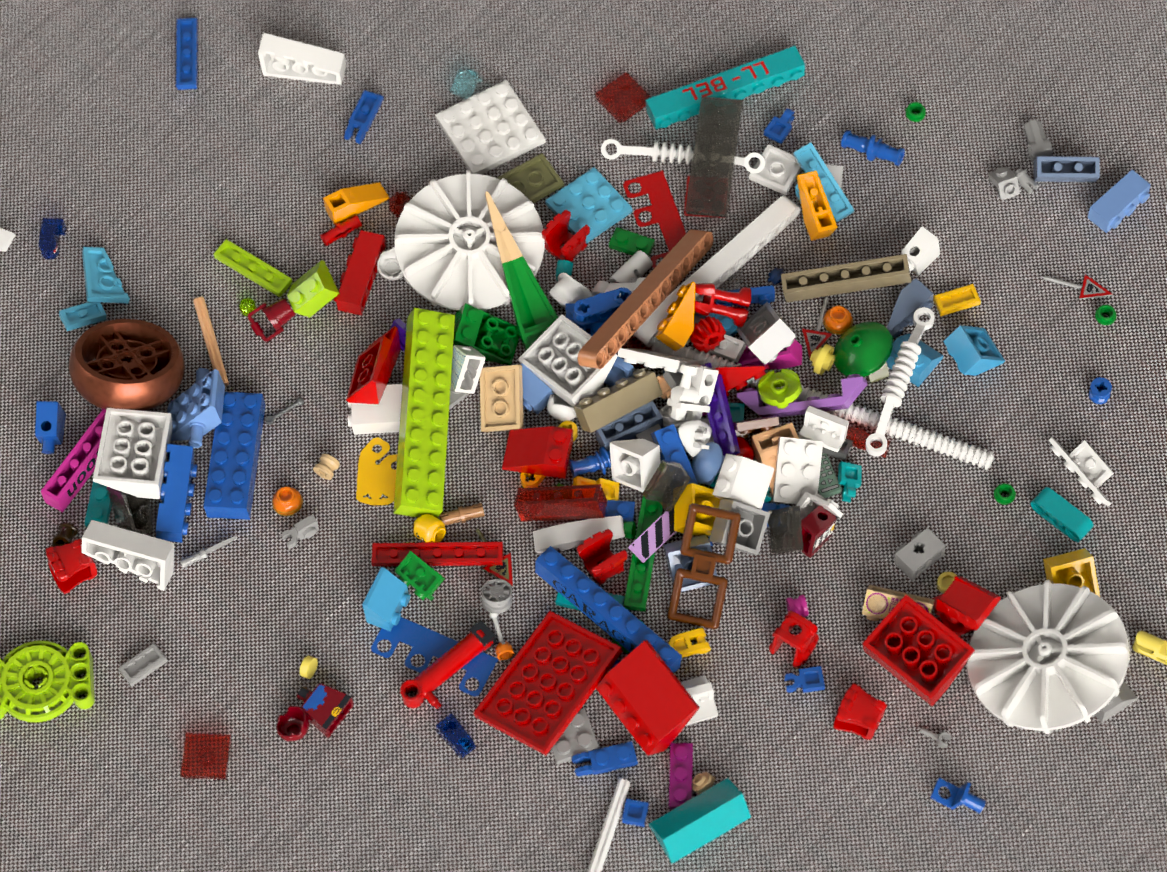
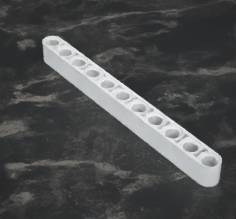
M785 195L777 199L668 295L633 335L648 347L654 345L658 341L655 337L659 331L657 326L662 319H666L668 315L667 309L672 302L677 300L678 296L676 294L682 285H687L691 282L695 284L713 283L715 289H717L799 215L801 207ZM695 293V301L702 302L704 294L699 295Z

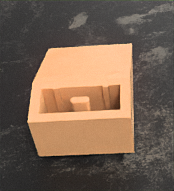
M793 423L752 436L751 447L757 462L775 468L769 484L772 497L779 437L799 439Z

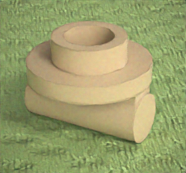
M708 772L699 773L693 778L692 789L699 795L711 788L716 778Z

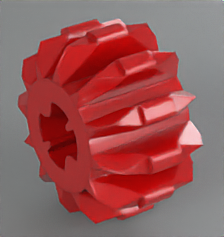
M707 316L705 319L701 318L700 322L695 323L694 330L689 338L697 350L707 353L710 349L714 351L716 346H720V342L725 339L726 331L718 319Z

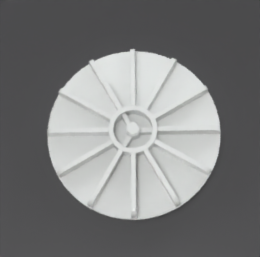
M466 171V174L453 175L437 181L433 179L428 186L420 190L405 204L395 231L394 244L397 263L406 282L417 293L431 301L433 306L439 305L451 310H459L466 303L477 309L487 310L502 304H510L509 291L485 196L486 191L492 197L533 275L536 277L543 260L545 240L542 238L543 225L533 202L529 201L514 186L508 184L507 179L502 178L500 180L487 175L470 174V171Z
M1045 580L1042 585L1028 587L1013 594L1011 591L1006 592L1007 597L995 606L979 629L974 631L970 641V646L975 649V652L967 661V670L976 696L989 712L1010 727L1016 726L1029 730H1044L1045 734H1051V730L1069 727L1085 721V723L1090 722L1089 717L1101 710L1113 696H1118L1120 693L1119 688L1127 672L1130 660L1129 641L1119 615L1105 600L1090 592V589L1085 586L1080 588L1067 584H1051L1050 580Z

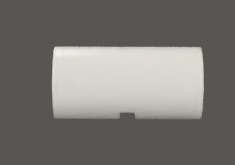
M639 250L609 278L610 283H631V279L640 278L653 266V263L648 255Z

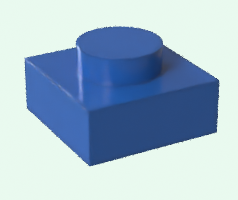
M626 799L622 823L645 827L649 803Z

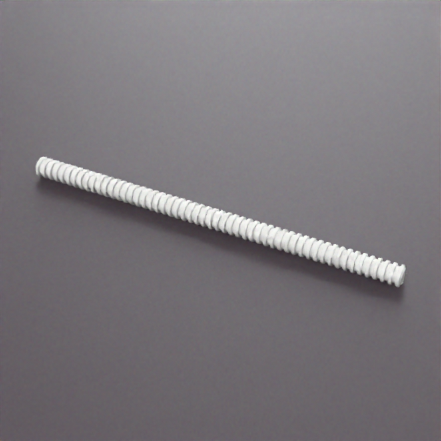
M660 340L652 345V351L697 360L699 365L711 363L713 369L720 366L742 365L740 363L736 364L734 361L729 362V359L723 360V357L717 358V355L711 356L709 352L706 354L704 351L699 352L696 348L692 349L691 346L686 347L685 345L683 348L674 351ZM752 377L746 382L748 385H751V388L757 387V390H759L758 384L761 378L755 380ZM801 385L802 392L797 397V400L799 402L807 401L808 397L824 399L828 398L829 394L823 395V392L819 391L817 393L815 389L811 391L809 387L805 389ZM854 403L848 409L826 411L827 413H832V415L845 418V420H851V423L857 422V425L863 424L866 428L869 426L871 430L874 428L877 430L881 417L878 411L874 413L872 409L868 411L866 407L854 406ZM892 416L886 430L889 436L895 435L897 439L901 437L903 441L908 440V443L914 442V445L921 444L923 448L926 446L928 450L932 448L934 452L946 453L948 457L952 455L954 459L958 457L960 461L972 462V465L978 464V467L981 468L983 466L985 470L990 469L994 459V452L992 451L989 453L987 449L981 450V447L974 448L975 445L969 446L967 442L963 444L961 440L957 442L955 438L943 437L941 433L937 435L935 431L931 433L929 429L917 428L915 424L911 426V423L908 422L906 424L904 420L898 421V418L892 419Z

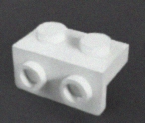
M809 406L806 410L804 425L799 432V438L823 441L824 448L838 452L846 439L849 421Z

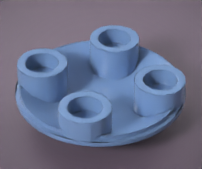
M708 442L706 445H709V449H702L693 457L691 467L697 482L700 484H712L722 467L725 456L721 447L714 442Z

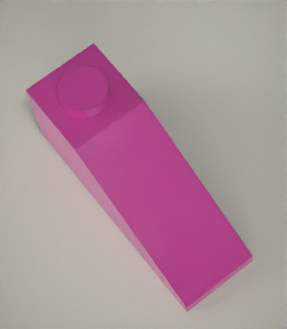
M794 339V342L788 348H783L778 353L774 361L768 362L765 365H769L770 368L768 369H786L802 365V345ZM746 346L739 361L736 363L742 365H764L748 346Z

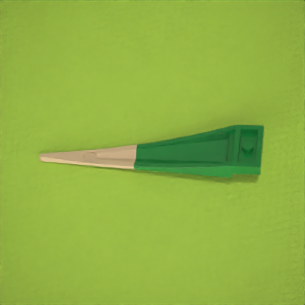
M486 191L485 196L519 336L526 351L558 319V316L514 241L492 197Z

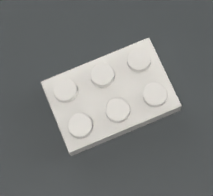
M779 437L772 502L797 504L805 492L812 495L818 493L823 441Z

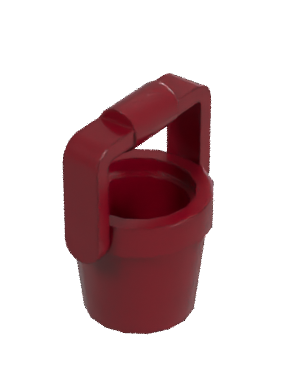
M282 298L269 306L266 303L262 304L248 314V320L251 322L252 325L250 327L256 336L260 335L264 342H269L284 331L282 326L296 314L285 298ZM260 310L264 312L277 331L268 338L263 334L264 331L258 322H255L252 318Z

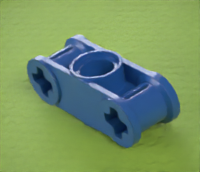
M621 287L578 300L574 304L573 322L578 326H587L595 322L608 320L632 292L627 288Z

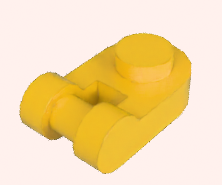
M704 628L677 634L669 641V645L682 655L681 658L698 653L704 654L711 650L709 642L705 640L706 633ZM691 640H696L697 644L692 645Z

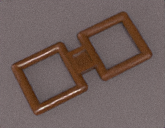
M695 503L689 505L680 553L685 556L694 557L692 570L682 568L676 570L667 613L669 620L710 629H717L719 627L728 580L725 577L715 576L714 571L716 562L723 564L732 563L741 520L740 513ZM697 513L731 520L724 555L690 548ZM684 578L718 585L711 620L677 613Z

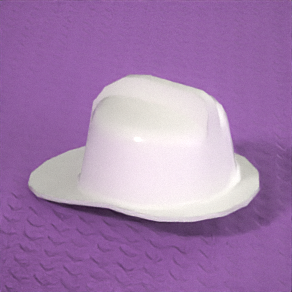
M560 273L558 282L550 290V295L564 308H566L568 303H576L578 300L594 296L589 289L574 280L567 273Z

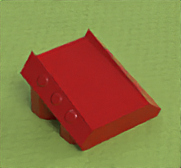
M955 576V580L942 597L937 599L936 609L944 613L948 622H961L967 629L978 630L1000 601V596L962 576Z

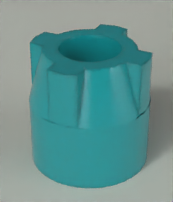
M568 260L557 261L555 275L557 281L560 273L572 275V262Z

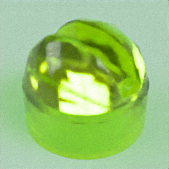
M248 297L243 298L239 304L240 312L245 316H248L250 312L257 308L255 301Z

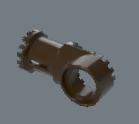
M68 521L61 523L59 526L60 531L53 538L51 546L56 547L72 543L73 537L78 533L77 526L71 525V522L68 523Z

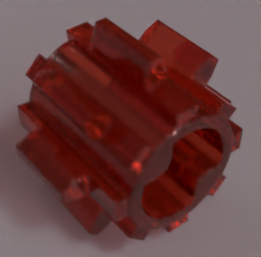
M403 191L402 193L395 192V195L389 198V211L393 212L396 217H400L405 204L413 197H409Z

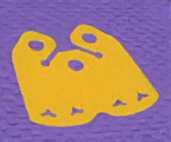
M379 437L373 438L360 453L358 463L356 499L369 505H388L395 498L396 470L391 468V464L397 461L398 454L388 455L379 465H376V460H380L390 450V445ZM380 445L382 447L381 452H373V446ZM369 494V496L371 497V499H369L368 497H363V496ZM382 494L388 496V498L379 499Z

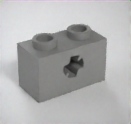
M927 528L923 532H917L907 545L903 544L895 551L894 563L913 581L945 555L946 545Z

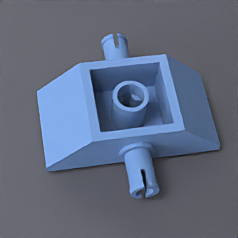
M199 368L196 370V382L169 403L167 412L171 413L173 426L170 441L189 440V446L200 448L203 436L222 423L225 385L219 370L214 369L210 372L208 369Z

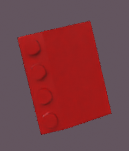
M907 595L899 601L862 643L866 654L930 706H933L947 691L975 652L973 647Z
M648 640L643 641L611 669L596 687L597 691L647 756L664 752L700 708Z

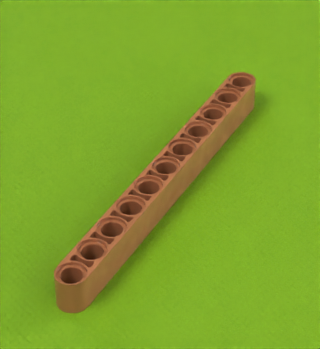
M689 230L580 349L578 353L579 365L602 369L711 249L714 240L713 234L709 231Z

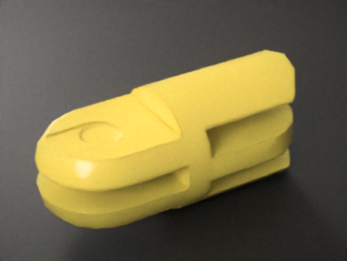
M1139 631L1133 644V651L1167 665V641L1147 632Z

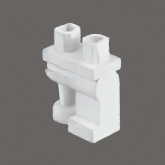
M681 363L680 372L683 375L680 385L672 388L671 398L667 400V405L672 406L670 418L684 421L686 411L688 410L686 420L701 421L703 412L709 413L710 406L708 405L712 400L719 371L707 366Z

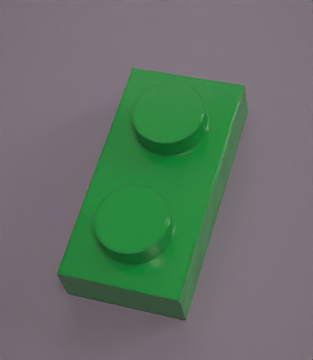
M616 227L609 242V248L632 256L640 250L649 257L655 245L654 239Z

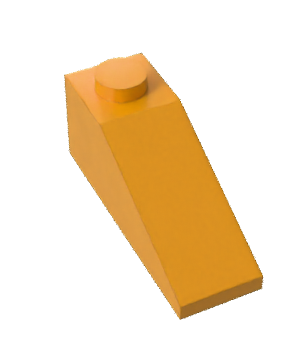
M813 171L797 176L804 223L811 241L829 237L838 227L818 173Z

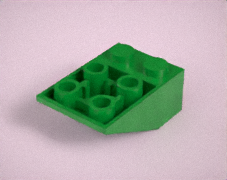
M465 303L455 314L453 346L472 347L486 357L485 361L505 365L512 364L519 339L517 326Z

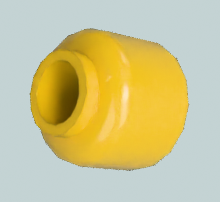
M426 513L415 520L413 525L414 536L424 543L441 542L446 534L444 522L432 514Z

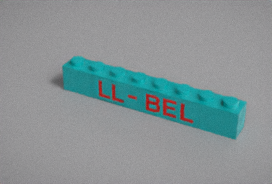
M796 46L649 98L646 100V112L655 130L666 128L678 121H685L692 116L705 114L711 109L724 107L733 101L743 100L752 94H759L766 89L779 87L785 82L798 80L805 76V63Z

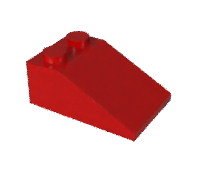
M554 426L510 430L502 470L566 479L573 445V430Z

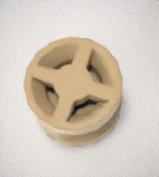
M324 453L319 458V464H316L313 470L320 477L331 480L334 476V470L339 468L340 463L331 455Z

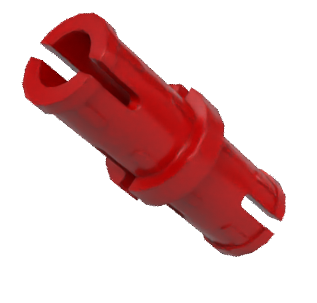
M354 215L341 224H335L334 228L321 234L320 238L327 247L329 244L340 238H346L347 234L362 227L361 221Z

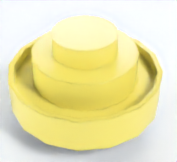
M825 344L823 348L814 349L810 357L814 373L822 375L826 370L829 371L832 368L836 358L833 355L834 347Z

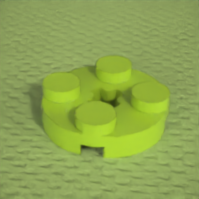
M781 369V372L774 373V370L770 371L760 379L758 384L761 400L779 409L786 408L802 392L798 375L789 369Z

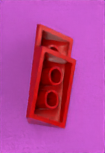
M396 326L370 344L368 349L358 356L346 398L347 402L363 404L380 403L401 351L399 332Z

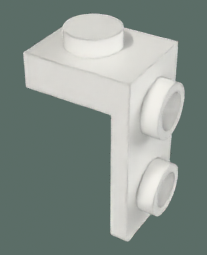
M808 492L803 494L791 511L800 521L818 506H822L839 518L843 515L837 509L839 505L831 499L826 501L820 494L815 493L812 495Z

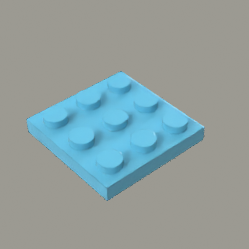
M595 167L545 200L546 205L555 215L561 214L564 210L571 212L568 229L573 235L585 225L590 227V233L586 236V244L632 213V207Z

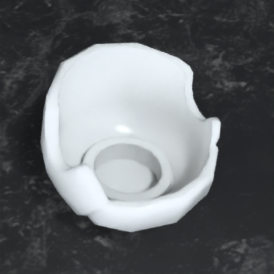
M395 247L388 251H383L377 261L378 272L383 278L391 281L403 277L397 263Z
M551 394L549 396L547 410L554 419L570 421L576 418V413L571 405L557 395Z

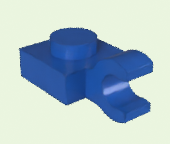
M787 108L780 119L774 116L765 128L764 136L782 144L792 130V125L790 124L795 118L793 117L794 111Z

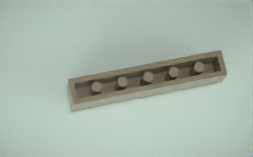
M907 254L781 274L786 303L912 283Z

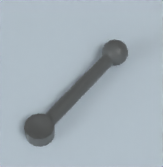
M299 397L295 403L275 415L266 416V424H273L276 418L298 405H303L304 399Z

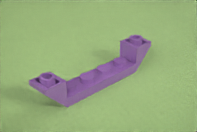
M859 374L848 375L846 379H841L843 396L840 394H830L828 398L824 399L808 397L807 401L801 402L795 399L783 409L766 403L763 406L759 391L755 388L743 389V392L737 393V398L761 417L778 416L780 418L806 414L809 406L824 412L848 409L867 386V380L863 376L860 377Z

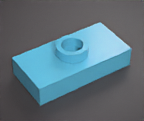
M87 302L59 311V316L67 331L104 321L107 316L100 302Z

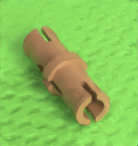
M482 503L464 508L460 506L456 510L441 513L440 520L447 526L459 522L466 523L467 520L483 517L485 515Z

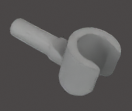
M923 727L920 730V733L936 740L940 748L948 746L941 738L949 741L952 739V736L947 732L939 735Z

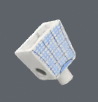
M453 346L451 385L456 392L473 394L475 392L486 357L472 347Z

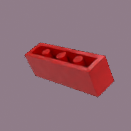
M363 230L354 239V250L352 255L348 256L347 270L341 275V287L338 290L340 294L334 298L339 311L361 316L378 271L377 261L386 249L385 235Z

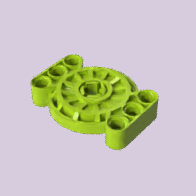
M32 641L14 648L3 660L0 659V720L8 712L19 720L43 722L61 715L73 702L80 709H89L94 704L93 658L88 646L83 642L74 643L67 651L57 643ZM86 653L83 657L76 658L79 654ZM86 673V676L83 678H77L80 674ZM36 678H44V680L40 684H38L39 689H36L35 686L32 685V682ZM81 694H87L85 698L79 699Z

